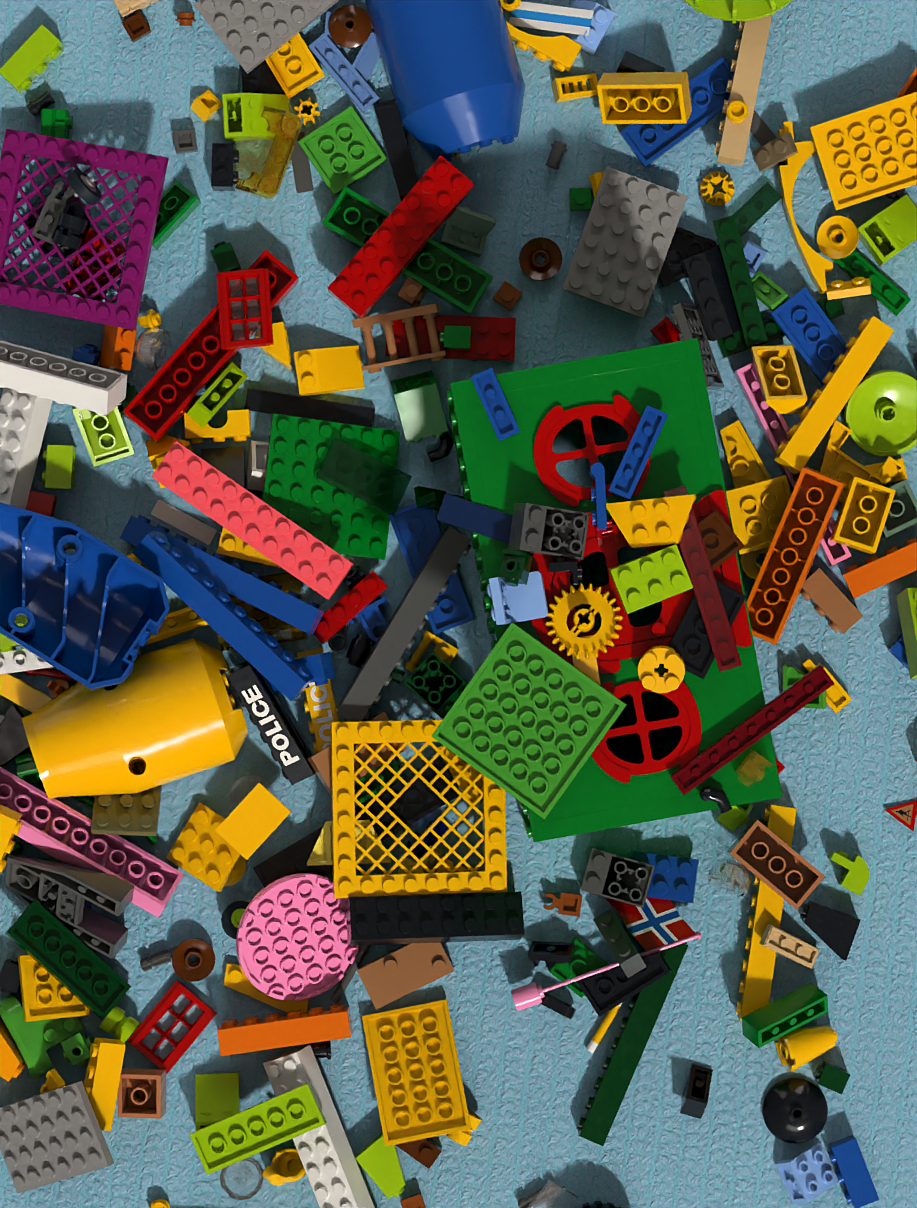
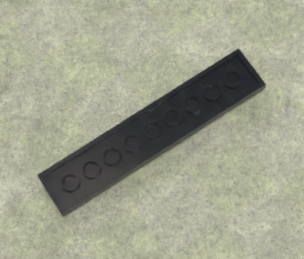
M440 757L431 763L439 771L444 767ZM428 766L421 775L430 782L437 773ZM446 770L443 775L451 782L453 779ZM413 772L403 779L408 783L416 774ZM418 777L389 809L404 824L409 826L445 805V803ZM441 777L432 784L439 793L448 785ZM398 781L391 785L390 788L398 794L405 785ZM451 787L443 795L448 802L459 796ZM386 789L378 798L387 805L394 796ZM373 797L369 798L361 804L365 806ZM376 800L368 808L375 817L384 809ZM359 805L355 807V816L362 810ZM386 811L378 820L387 828L394 818ZM364 812L357 820L370 819L372 821L373 819ZM397 822L389 831L396 834L403 830L404 827ZM377 823L373 825L379 836L384 829ZM323 826L253 867L264 888L270 883L292 874L311 873L325 876L333 871V865L307 866V861ZM386 833L382 837L381 842L391 836L388 833Z

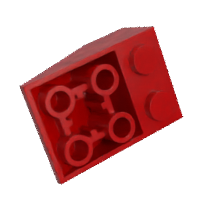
M90 228L80 247L98 235L95 229ZM104 235L109 244L115 241V239ZM101 238L92 244L97 253L106 248ZM118 243L112 248L117 257L126 251L122 243ZM89 247L80 253L85 262L94 256ZM109 251L100 257L105 266L114 260ZM77 256L71 264L73 271L82 265ZM125 257L122 260H120L123 266L125 263ZM97 260L88 265L93 275L102 269ZM116 263L108 271L114 279L120 274L121 269ZM85 268L76 274L81 283L90 278ZM105 272L96 278L101 287L110 281ZM73 277L64 283L69 291L78 286ZM93 281L84 287L89 296L98 290ZM110 286L109 288H107L106 290H104L105 294L108 293V291L110 290L111 286ZM81 290L75 293L76 295L85 298ZM99 294L92 300L103 301L104 298Z

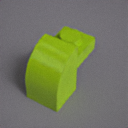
M838 850L837 853L831 851L828 859L846 868L838 884L860 896L869 879V869L866 862L857 854H854L850 861V855Z

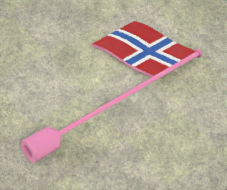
M646 897L644 908L610 898L605 899L619 913L631 935L646 950V952L639 954L641 958L696 938L698 940L701 939V933L698 931L695 933L681 918L671 900ZM615 962L542 988L541 984L537 986L536 982L513 989L511 994L517 1011L542 1003L541 998L545 997L544 992L620 966V964Z

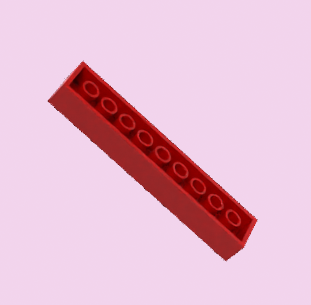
M265 249L249 269H269L271 311L273 312L298 284L299 277ZM257 278L245 279L246 296L258 295ZM241 279L230 289V297L242 296ZM259 299L247 300L248 317L260 316ZM242 301L230 302L231 318H243ZM218 304L123 410L124 415L156 443L161 440L240 350L221 349ZM260 321L248 322L249 338L260 326ZM244 322L232 323L233 340L245 339Z

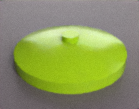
M882 370L874 372L861 380L845 404L844 409L845 425L852 430L849 435L860 448L878 456H894L908 451L917 444L916 379L901 371Z

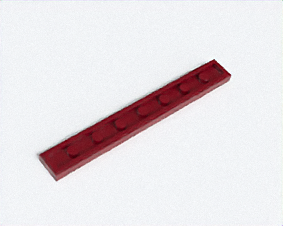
M686 485L665 491L663 495L664 497L688 495ZM692 507L679 545L719 672L741 666L742 662Z
M818 665L672 773L670 778L683 795L687 794L834 685V682L824 668Z

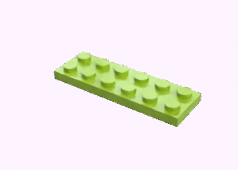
M308 1082L194 1131L189 1135L208 1175L325 1125L327 1121Z

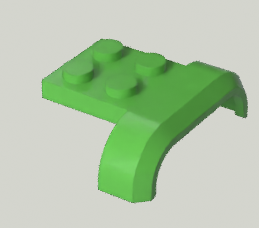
M10 994L0 1000V1017L28 1067L29 1077L38 1079L52 1070L53 1067L46 1050L83 1030L77 1017L24 1022L23 1008L15 996Z

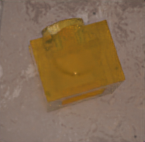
M751 749L735 772L740 775L738 780L749 787L755 781L759 783L766 774L765 767L771 768L773 764Z

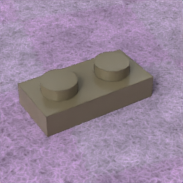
M788 132L753 151L757 166L761 172L767 171L798 153L793 137Z

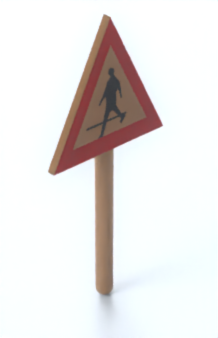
M917 800L884 809L910 830L914 831L915 819L917 818Z

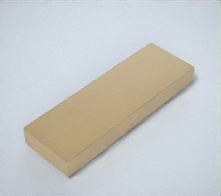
M767 924L759 943L810 969L813 968L820 951L819 948L771 924Z

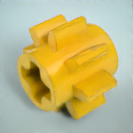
M311 97L304 102L299 99V107H294V110L299 112L296 115V120L302 118L305 126L309 121L315 124V116H321L319 111H315L319 107V103L312 104ZM306 107L308 110L311 109V114L304 113L303 109Z

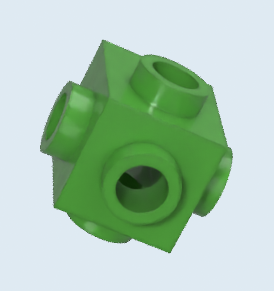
M81 1030L61 1042L64 1049L62 1054L68 1063L71 1062L72 1066L77 1063L79 1066H82L89 1062L90 1047L94 1043Z

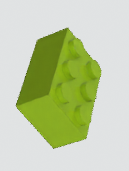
M670 544L608 569L626 614L693 588L676 544Z

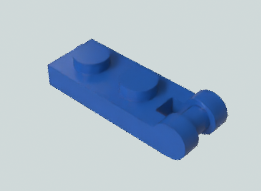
M594 463L590 469V476L595 479V487L591 488V502L596 503V511H592V525H596L597 531H605L607 529L605 469L601 463Z

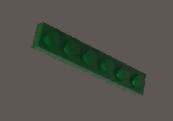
M732 215L714 220L715 232L746 346L766 342L768 339L735 217Z
M824 298L816 301L829 320L845 314L840 298L832 300ZM769 318L763 321L768 339L766 342L747 347L742 329L716 341L724 359L751 349L753 346H759L784 337L785 334L774 319Z

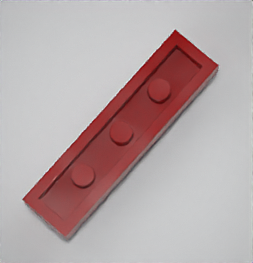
M374 571L370 572L323 614L314 635L324 645L385 591L388 586Z

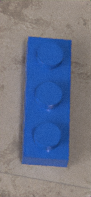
M492 367L471 376V380L499 442L520 433V429Z

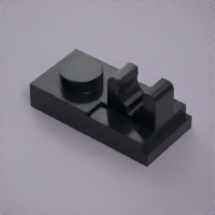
M533 941L528 952V958L533 961L534 966H538L540 961H545L546 967H549L551 962L571 963L576 950L575 943Z

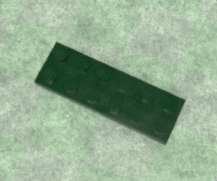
M36 900L32 901L5 932L6 935L101 1020L109 1014L131 988L123 978Z

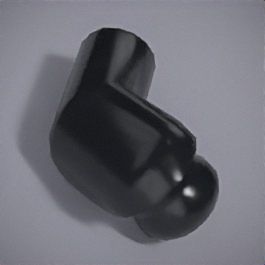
M449 434L441 435L438 449L427 453L430 462L445 458L450 454L453 447V439Z
M707 786L700 791V798L705 802L708 800L717 802L722 814L732 809L722 789Z

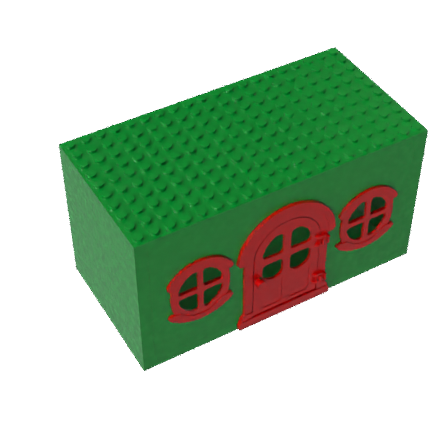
M698 338L496 374L495 376L520 429V433L500 442L471 379L450 383V389H446L448 414L452 426V436L455 443L464 499L512 516L514 503H530L589 513L584 557L593 552H602L605 555L607 570L619 565L617 551L621 547L630 545L607 508V529L605 531H597L596 525H592V511H596V503L591 502V488L595 487V479H593L592 487L576 486L559 475L556 470V464L561 461L586 457L589 459L591 467L594 463H598V456L600 454L627 450L647 405L668 414V417L630 501L663 498V492L686 485L688 495L696 494V500L692 507L697 523L714 510H717L733 530ZM603 416L616 421L626 430L628 439L624 442L597 446L594 442L591 417ZM580 419L583 424L586 447L575 451L554 453L552 444L558 432L569 422ZM611 483L605 484L606 504L629 501L609 492ZM471 531L473 549H476L477 570L482 571L479 575L481 592L485 591L486 593L483 597V606L485 613L489 612L490 618L487 619L488 633L493 634L494 640L490 643L491 650H493L510 624L497 625L496 621L493 620L491 614L493 601L489 597L487 586L490 584V578L499 577L504 556L502 553L503 548L508 549L509 544ZM678 543V544H676V545H677V547H678V550H679V552H680L681 558H682L683 563H684V565H685V568H686V570H687V567H686V564H685V561H684V558H683V555H682V552H681V548H680V545H679V543ZM668 545L649 546L644 548L647 549L650 553ZM528 553L532 557L530 572L539 571L542 573L548 613H553L554 611L549 608V604L557 605L554 596L563 598L562 589L568 594L570 593L571 572L548 573V563H553V558L564 557ZM736 553L717 567L713 574L715 580L745 595L738 554ZM567 558V562H577L578 564L581 561L579 559ZM608 571L609 583L601 586V595L609 591V598L616 599L614 607L621 608L616 615L622 616L623 619L617 622V624L622 626V629L614 631L619 635V638H611L614 646L605 645L607 653L602 652L600 649L598 650L597 663L602 687L617 698L627 694L633 697L637 722L634 725L609 729L546 819H543L519 801L523 811L521 813L523 825L528 838L532 837L533 842L719 809L717 802L710 800L705 802L700 798V791L707 786L722 789L731 806L782 797L771 732L763 736L685 795L681 793L670 778L672 773L765 705L746 598L731 626L742 665L719 672L716 659L714 658L704 679L685 670L683 681L676 690L668 693H659L670 699L677 706L678 716L648 722L645 719L641 694L644 691L651 690L644 688L639 679L638 664L640 658L654 646H668L695 593L692 588L662 600L660 615L653 624L634 627L629 622L628 614L624 612ZM576 607L570 611L567 617V626L570 631L574 627L573 618L576 613ZM545 617L515 623L574 666L572 654L567 656V648L559 651L561 643L552 644V640L556 636H549L548 632L553 628L545 625L546 622H550L552 619ZM592 629L589 632L580 633L577 637L594 635L598 631ZM659 664L655 671L659 672L660 675H664V672H668V669L664 668V664ZM679 725L682 728V736L678 745L664 758L654 760L648 737L649 731ZM632 733L639 734L644 761L636 764L618 758L608 749L607 739Z

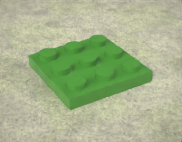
M352 106L298 141L334 196L339 194L345 186L349 187L388 161Z

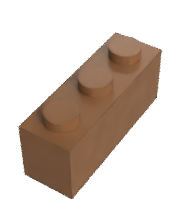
M820 568L814 570L806 578L800 595L806 601L810 599L816 605L813 609L821 617L826 616L830 621L828 625L835 633L838 631L841 634L845 633L863 617L859 610Z

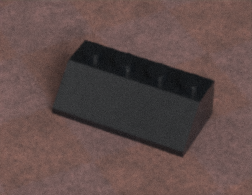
M719 244L679 259L708 340L713 342L741 330L740 320Z

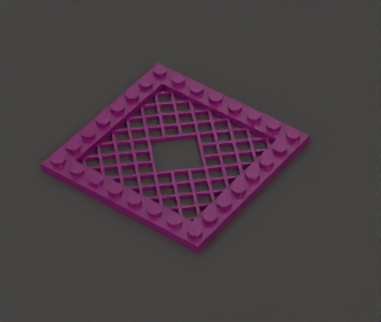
M6 129L0 158V304L136 330L169 158ZM25 155H30V157L24 161ZM37 157L50 160L42 165ZM34 159L39 168L30 174L25 165ZM57 161L68 162L70 164H68L66 167L62 169ZM54 163L59 172L50 178L45 169ZM77 164L90 166L84 173L87 175L94 170L99 178L94 183L96 185L102 183L106 189V192L102 194V198L96 203L102 214L93 219L88 210L95 205L89 204L85 206L79 196L74 197L70 205L78 201L98 235L67 258H65L56 243H53L54 249L45 254L41 245L46 241L40 240L38 242L35 236L31 234L34 227L30 229L25 220L33 214L38 220L39 215L37 211L44 207L47 200L41 192L42 189L49 184L53 189L55 187L53 181L62 176L67 183L64 186V192L70 187L65 172L72 167L79 169ZM97 168L107 169L110 171L101 176ZM23 169L27 177L20 182ZM117 171L129 173V175L122 180ZM42 172L47 181L38 187L33 178ZM114 174L119 183L109 188L105 179ZM134 178L138 187L129 192L125 183ZM30 181L35 190L26 196L21 187ZM122 187L126 196L117 201L112 192ZM19 190L23 199L16 203ZM138 192L137 200L135 201L132 196ZM38 193L43 202L34 208L29 199ZM109 195L114 205L105 210L100 201ZM130 199L135 208L125 214L120 205ZM26 202L31 211L22 217L17 208ZM118 208L123 217L113 223L108 214ZM15 212L19 220L12 224ZM134 214L133 221L131 223L129 217ZM106 217L110 226L101 231L96 223ZM126 221L130 230L121 235L116 226ZM22 223L27 232L18 238L13 229ZM113 229L118 239L109 244L104 235ZM11 233L15 241L8 246ZM130 235L127 245L124 239ZM30 236L35 245L26 251L21 242ZM101 238L106 248L97 253L92 244ZM121 242L126 251L117 257L112 248ZM18 244L23 254L14 260L9 250ZM89 247L94 256L85 262L80 253ZM38 249L42 258L34 263L29 254ZM109 251L114 260L105 266L100 257ZM57 252L62 261L54 267L49 257ZM7 255L11 262L4 267ZM77 256L82 265L73 271L68 262ZM26 257L31 266L22 272L17 263ZM125 257V263L123 266L120 260H122ZM97 260L102 269L93 275L88 265ZM46 261L51 270L41 275L37 266ZM117 263L122 273L113 279L108 269ZM65 265L70 274L61 279L57 270ZM14 266L19 275L10 281L5 272ZM85 268L90 278L81 283L76 274ZM34 270L38 279L29 284L25 275ZM105 272L110 281L101 287L96 278ZM53 273L58 283L49 288L44 279ZM2 276L7 283L1 282ZM73 277L78 286L69 292L64 283ZM22 279L26 287L14 285V283ZM119 279H121L120 288L116 283ZM93 281L98 290L89 296L84 287ZM41 282L46 291L35 289L33 287H35ZM113 285L118 294L109 300L104 290ZM61 286L66 294L56 293L53 291ZM81 290L85 298L72 295ZM101 294L106 302L92 299Z

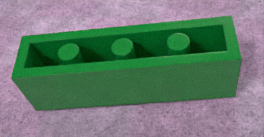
M810 982L742 1017L743 1035L760 1048L827 1013L828 995Z

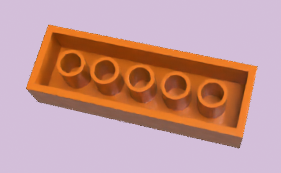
M344 1003L333 1004L330 1009L324 1010L322 1006L312 1007L310 1011L302 1014L301 1009L288 1011L287 1015L280 1016V1013H270L262 1019H258V1016H249L241 1022H237V1019L224 1020V1023L220 1025L217 1033L220 1055L226 1056L350 1038L353 1029L349 1006L344 1007Z

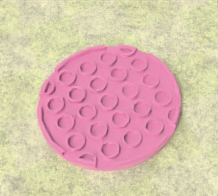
M311 873L285 876L263 888L245 909L236 935L238 961L248 980L268 996L280 1000L296 1001L313 998L336 985L344 977L343 974L347 971L350 964H353L359 951V945L348 946L345 906L348 898H333V880Z

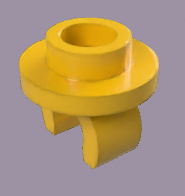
M150 309L147 311V316L138 317L139 327L143 326V328L150 327L153 331L159 329V325H161V317L158 312Z

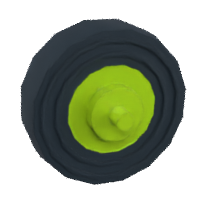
M235 901L228 905L222 913V928L233 939H236L238 925L249 902Z

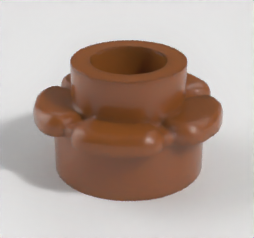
M177 12V19L175 21H179V26H192V22H195L196 19H194L193 12Z

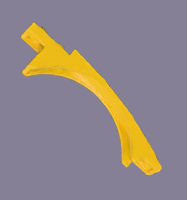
M792 121L783 122L781 128L778 129V137L788 132L791 133L794 140ZM814 141L794 142L798 153L782 161L781 163H785V165H780L777 168L782 203L794 244L819 294H824L827 291L825 272H831L833 262L815 252L804 240L796 225L792 209V193L797 174L808 158L817 151Z

